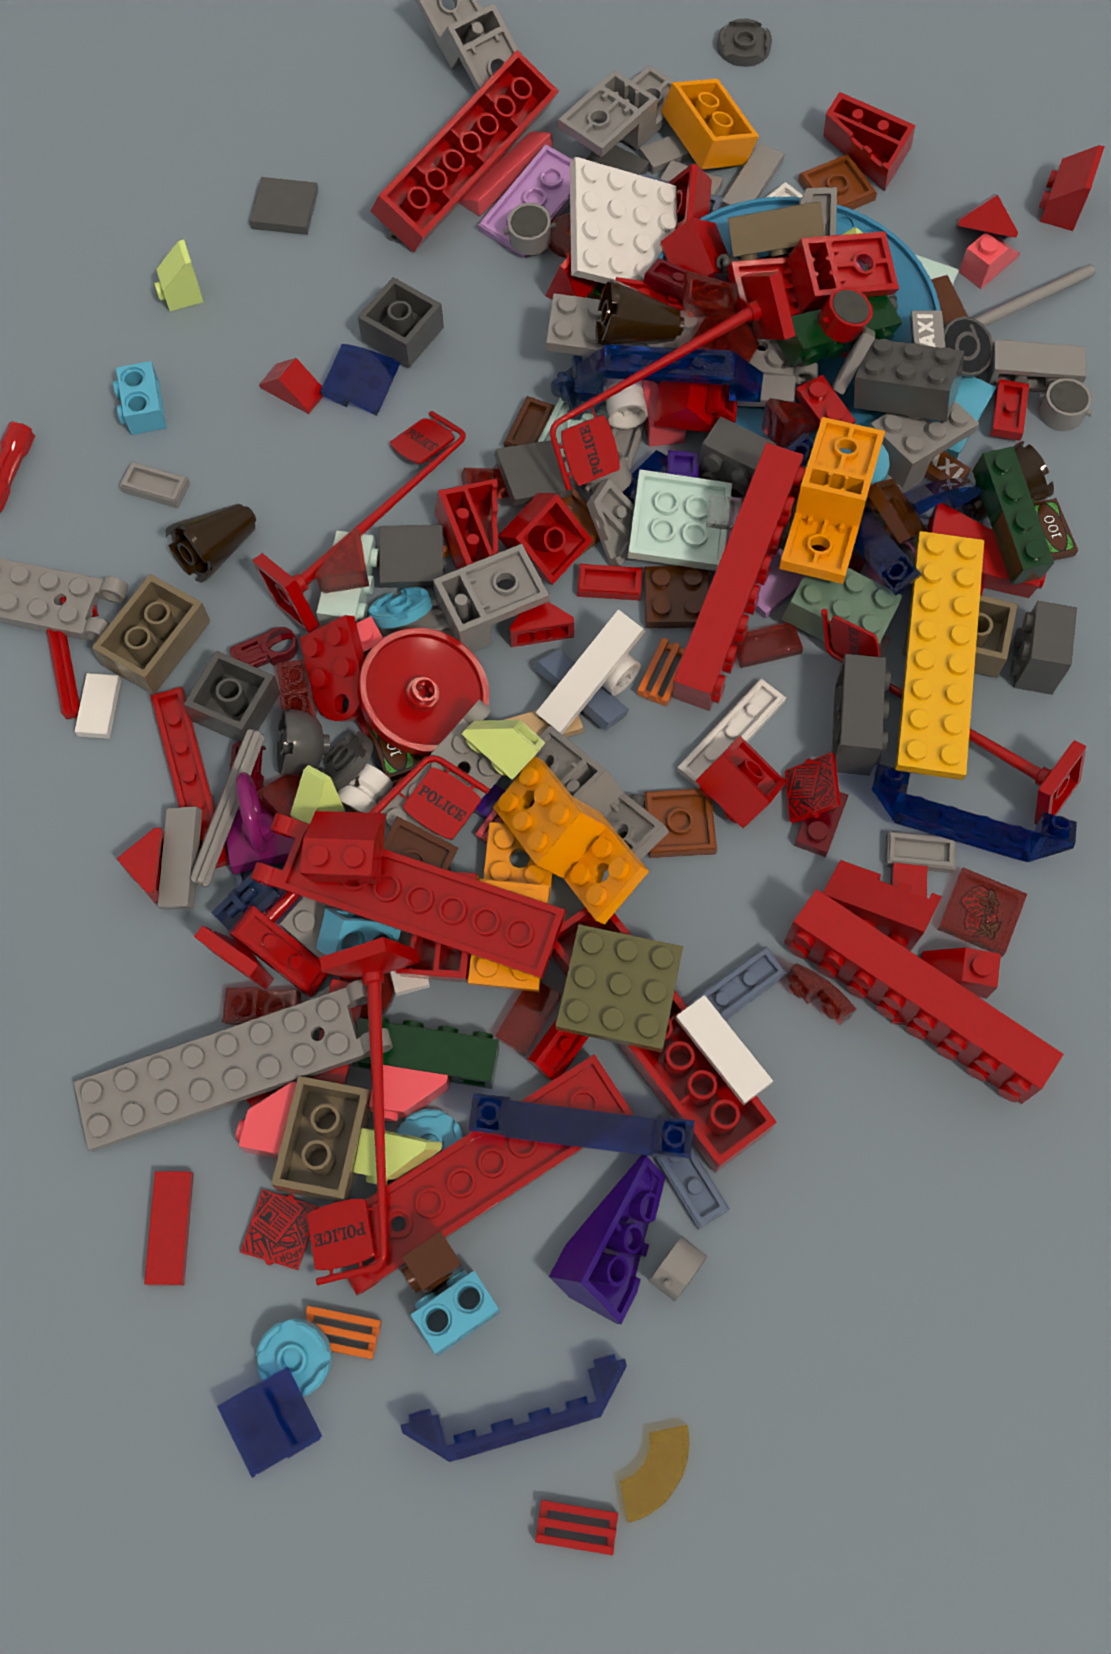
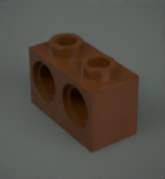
M441 1231L402 1257L407 1266L401 1271L416 1293L420 1290L426 1295L436 1292L445 1286L449 1279L465 1270Z

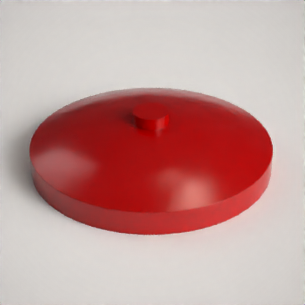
M408 628L384 637L370 650L358 676L357 694L359 705L370 727L391 746L414 755L430 756L479 699L485 705H489L488 681L476 656L459 640L434 629Z

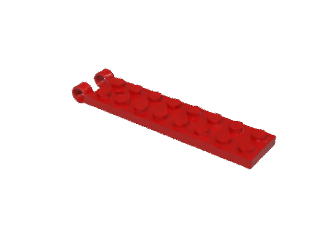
M275 813L269 830L283 837L293 839L294 843L283 870L256 862L250 879L543 979L566 914L565 909L383 849L380 884L313 882L300 874L303 837L309 824Z
M595 1054L386 1186L388 1257L380 1269L347 1279L357 1296L406 1264L402 1258L404 1255L440 1231L447 1238L633 1117V1112ZM377 1193L366 1199L368 1208L378 1206ZM378 1208L369 1210L375 1255L373 1257L375 1260L368 1265L376 1263L380 1257ZM396 1217H402L406 1222L405 1228L401 1231L392 1229L391 1223Z

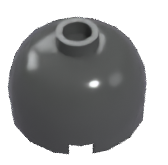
M299 710L281 711L278 731L281 732L280 742H277L279 773L281 775H302L303 770L308 765L316 769L320 765L322 755L329 754V735L323 734L321 723L312 714Z

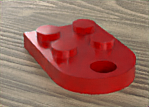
M344 615L300 637L299 642L318 710L329 720L348 722L357 719L363 714L358 700L357 683L365 656L355 617ZM347 696L349 700L348 710L345 712L343 709V700Z

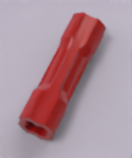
M9 422L0 441V513L10 495V486L21 461L28 454L36 436L33 434L32 429L24 423Z

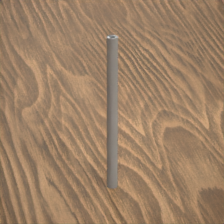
M1089 264L975 319L984 326L992 324L1093 276L1095 268Z

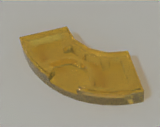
M688 1425L649 1432V1451L644 1464L634 1475L620 1481L628 1523L644 1518L656 1511L670 1498L684 1474L689 1454Z

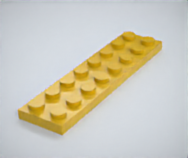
M919 531L917 536L895 770L958 780H963L966 776L984 540Z

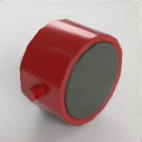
M840 287L832 292L820 310L818 322L824 333L831 339L842 343L852 342L858 338L872 318L873 309L863 293L851 287Z

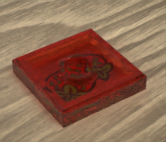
M963 867L958 875L937 930L989 952L999 953L1003 957L1007 951L1027 893Z

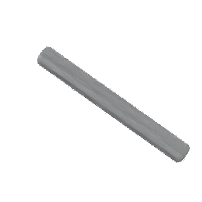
M248 729L245 732L190 875V881L196 885L207 887L211 881L239 807L236 789L237 775L241 772H246L251 776L264 741V735L259 731Z

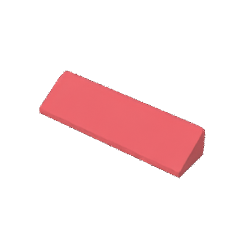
M531 131L493 166L462 199L460 204L476 215L481 216L508 190L545 144L552 147V134L550 132Z

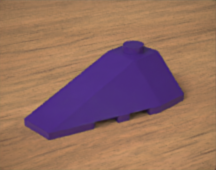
M641 1155L566 1243L549 1275V1278L569 1298L616 1324H622L638 1292L641 1279L636 1278L640 1257H646L649 1244L644 1243L648 1224L656 1219L666 1178L647 1155Z

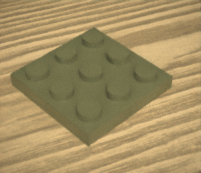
M578 924L556 1030L662 1052L683 946Z

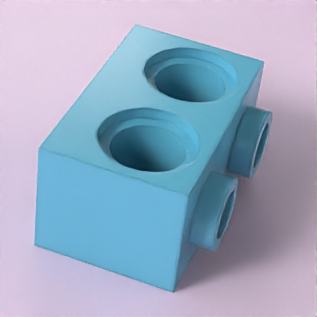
M152 361L116 367L118 380L113 381V387L117 399H121L122 405L117 406L121 424H127L131 435L166 429L167 425L159 379Z
M325 908L316 949L328 955L381 937L398 942L401 931L339 909Z
M465 1270L459 1272L446 1282L449 1288L438 1296L431 1292L415 1303L417 1310L411 1316L437 1356L500 1313L499 1308L475 1271L469 1274ZM467 1289H474L480 1294L479 1304L470 1310L462 1308L459 1303L460 1295ZM435 1311H444L448 1315V1324L440 1332H433L428 1326V1319Z

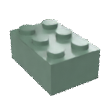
M850 568L847 569L844 584L804 575L781 620L824 641L821 610L827 609L829 621H831L834 615L874 633L880 644L903 595Z

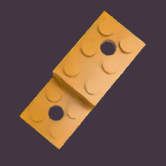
M822 417L801 483L796 512L779 569L844 584L885 431ZM840 449H849L853 453H842ZM821 545L824 546L827 550L817 551L814 550L812 546Z
M536 756L522 769L517 778L493 806L534 863L563 878L593 918L604 925L649 873V870L601 812L574 798L547 764ZM534 798V801H535V802H534V804L529 808L530 803H531L532 799ZM608 869L609 876L602 882L603 874Z
M490 822L483 879L479 881L550 904L553 873L537 866L530 856L529 863L525 867H514L510 862L511 856L518 851L528 853L505 823ZM471 955L468 985L539 992L540 978Z

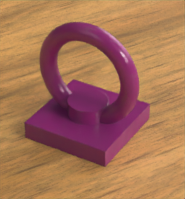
M246 772L239 773L236 778V789L240 809L236 812L226 839L230 867L233 874L254 870L256 862L269 866L286 862L294 843L293 839L283 837L269 830L275 813L291 817L289 799L260 804L251 776Z

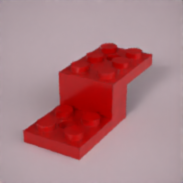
M885 231L801 238L788 257L733 261L727 267L737 312L745 309L747 304L741 276L749 273L781 272L791 316L822 309L832 292L840 287L857 289L866 297L894 295L899 289ZM856 260H861L865 263L868 271L861 270L857 266ZM749 320L742 325L752 324V322Z

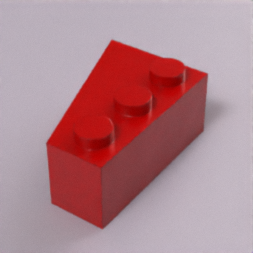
M839 92L826 112L823 136L844 155L849 154L858 168L885 191L912 147L916 125Z
M497 479L438 490L435 515L439 525L443 527V536L456 570L498 553Z
M840 860L823 893L911 952L924 934L942 896L932 893L929 898L910 892L912 887L907 883L900 882L898 887L880 881L881 874Z
M454 872L478 881L481 879L477 873ZM414 935L412 936L409 947L417 949L419 963L398 969L396 971L397 974L402 977L468 983L470 954Z

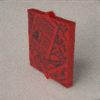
M831 752L813 760L808 758L805 763L785 770L789 821L794 824L810 817L818 818L821 813L841 806L834 753Z
M262 1189L240 1253L265 1260V1263L269 1266L275 1263L299 1271L310 1239L307 1215L320 1207L296 1200L292 1194L286 1197Z

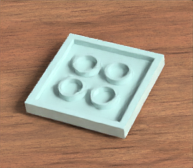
M639 469L627 558L716 571L726 545L732 483Z

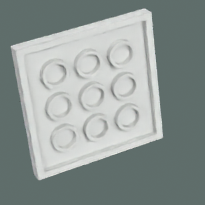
M575 157L570 162L571 275L604 284L610 282V280L615 281L616 277L643 281L645 273L662 252L660 242L676 230V186Z

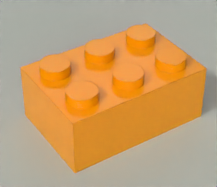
M719 79L672 82L661 112L696 164L702 170L745 165L749 160L759 135Z

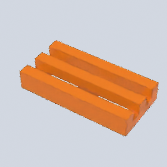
M662 638L637 690V695L667 707L673 695V680L685 649L681 648L679 643L674 642V644L668 643L669 639ZM665 651L670 652L651 692L647 691ZM676 655L680 656L681 659L662 697L658 695Z
M307 1306L305 1320L320 1327L324 1334L369 1343L367 1350L330 1343L332 1352L374 1359L382 1323L381 1320ZM318 1316L372 1327L371 1335L314 1323V1318Z

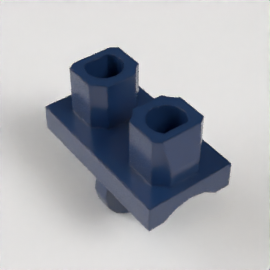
M573 356L571 368L565 372H559L557 374L558 378L554 379L550 386L554 396L562 398L563 402H568L570 411L601 394V392L588 390V388H594L596 385L598 374L595 367L583 365L582 356ZM603 401L593 406L594 412H598ZM590 408L584 412H592V409ZM584 412L571 418V420H580Z
M251 873L211 913L230 932L249 906H255L263 913L281 896L276 888L250 879Z

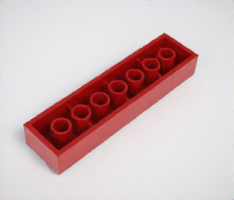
M516 50L379 194L370 212L410 250L415 252L461 203L462 199L548 109L559 91Z
M766 442L673 680L674 699L708 711L711 710L713 702L720 703L726 686L724 685L726 681L724 674L725 672L731 674L737 658L738 646H736V643L742 645L748 630L747 624L750 616L747 614L753 615L760 598L758 595L761 586L759 585L765 586L771 569L772 556L776 557L783 529L787 528L795 499L798 500L806 468L801 467L803 454Z
M818 889L812 894L790 927L784 943L788 945V949L795 956L801 959H809L818 965L817 969L823 975L830 979L837 978L846 984V988L851 994L860 999L866 998L877 1005L876 1009L883 1016L889 1019H894L898 1016L907 1022L906 1029L911 1035L921 1040L926 1039L937 1046L936 1050L942 1056L952 1061L956 1059L968 1067L967 1071L970 1075L980 1081L987 1080L998 1088V1093L1011 1102L1016 1103L1018 1101L1023 1104L1042 1090L1064 1055Z
M585 907L562 923L551 956L567 976L578 924L627 935L631 934L615 913L604 925L596 921ZM674 991L662 1052L620 1043L617 1044L716 1173L769 1133L777 1121L757 1096L745 1105H742L675 1020L676 1016L688 1007L676 991Z

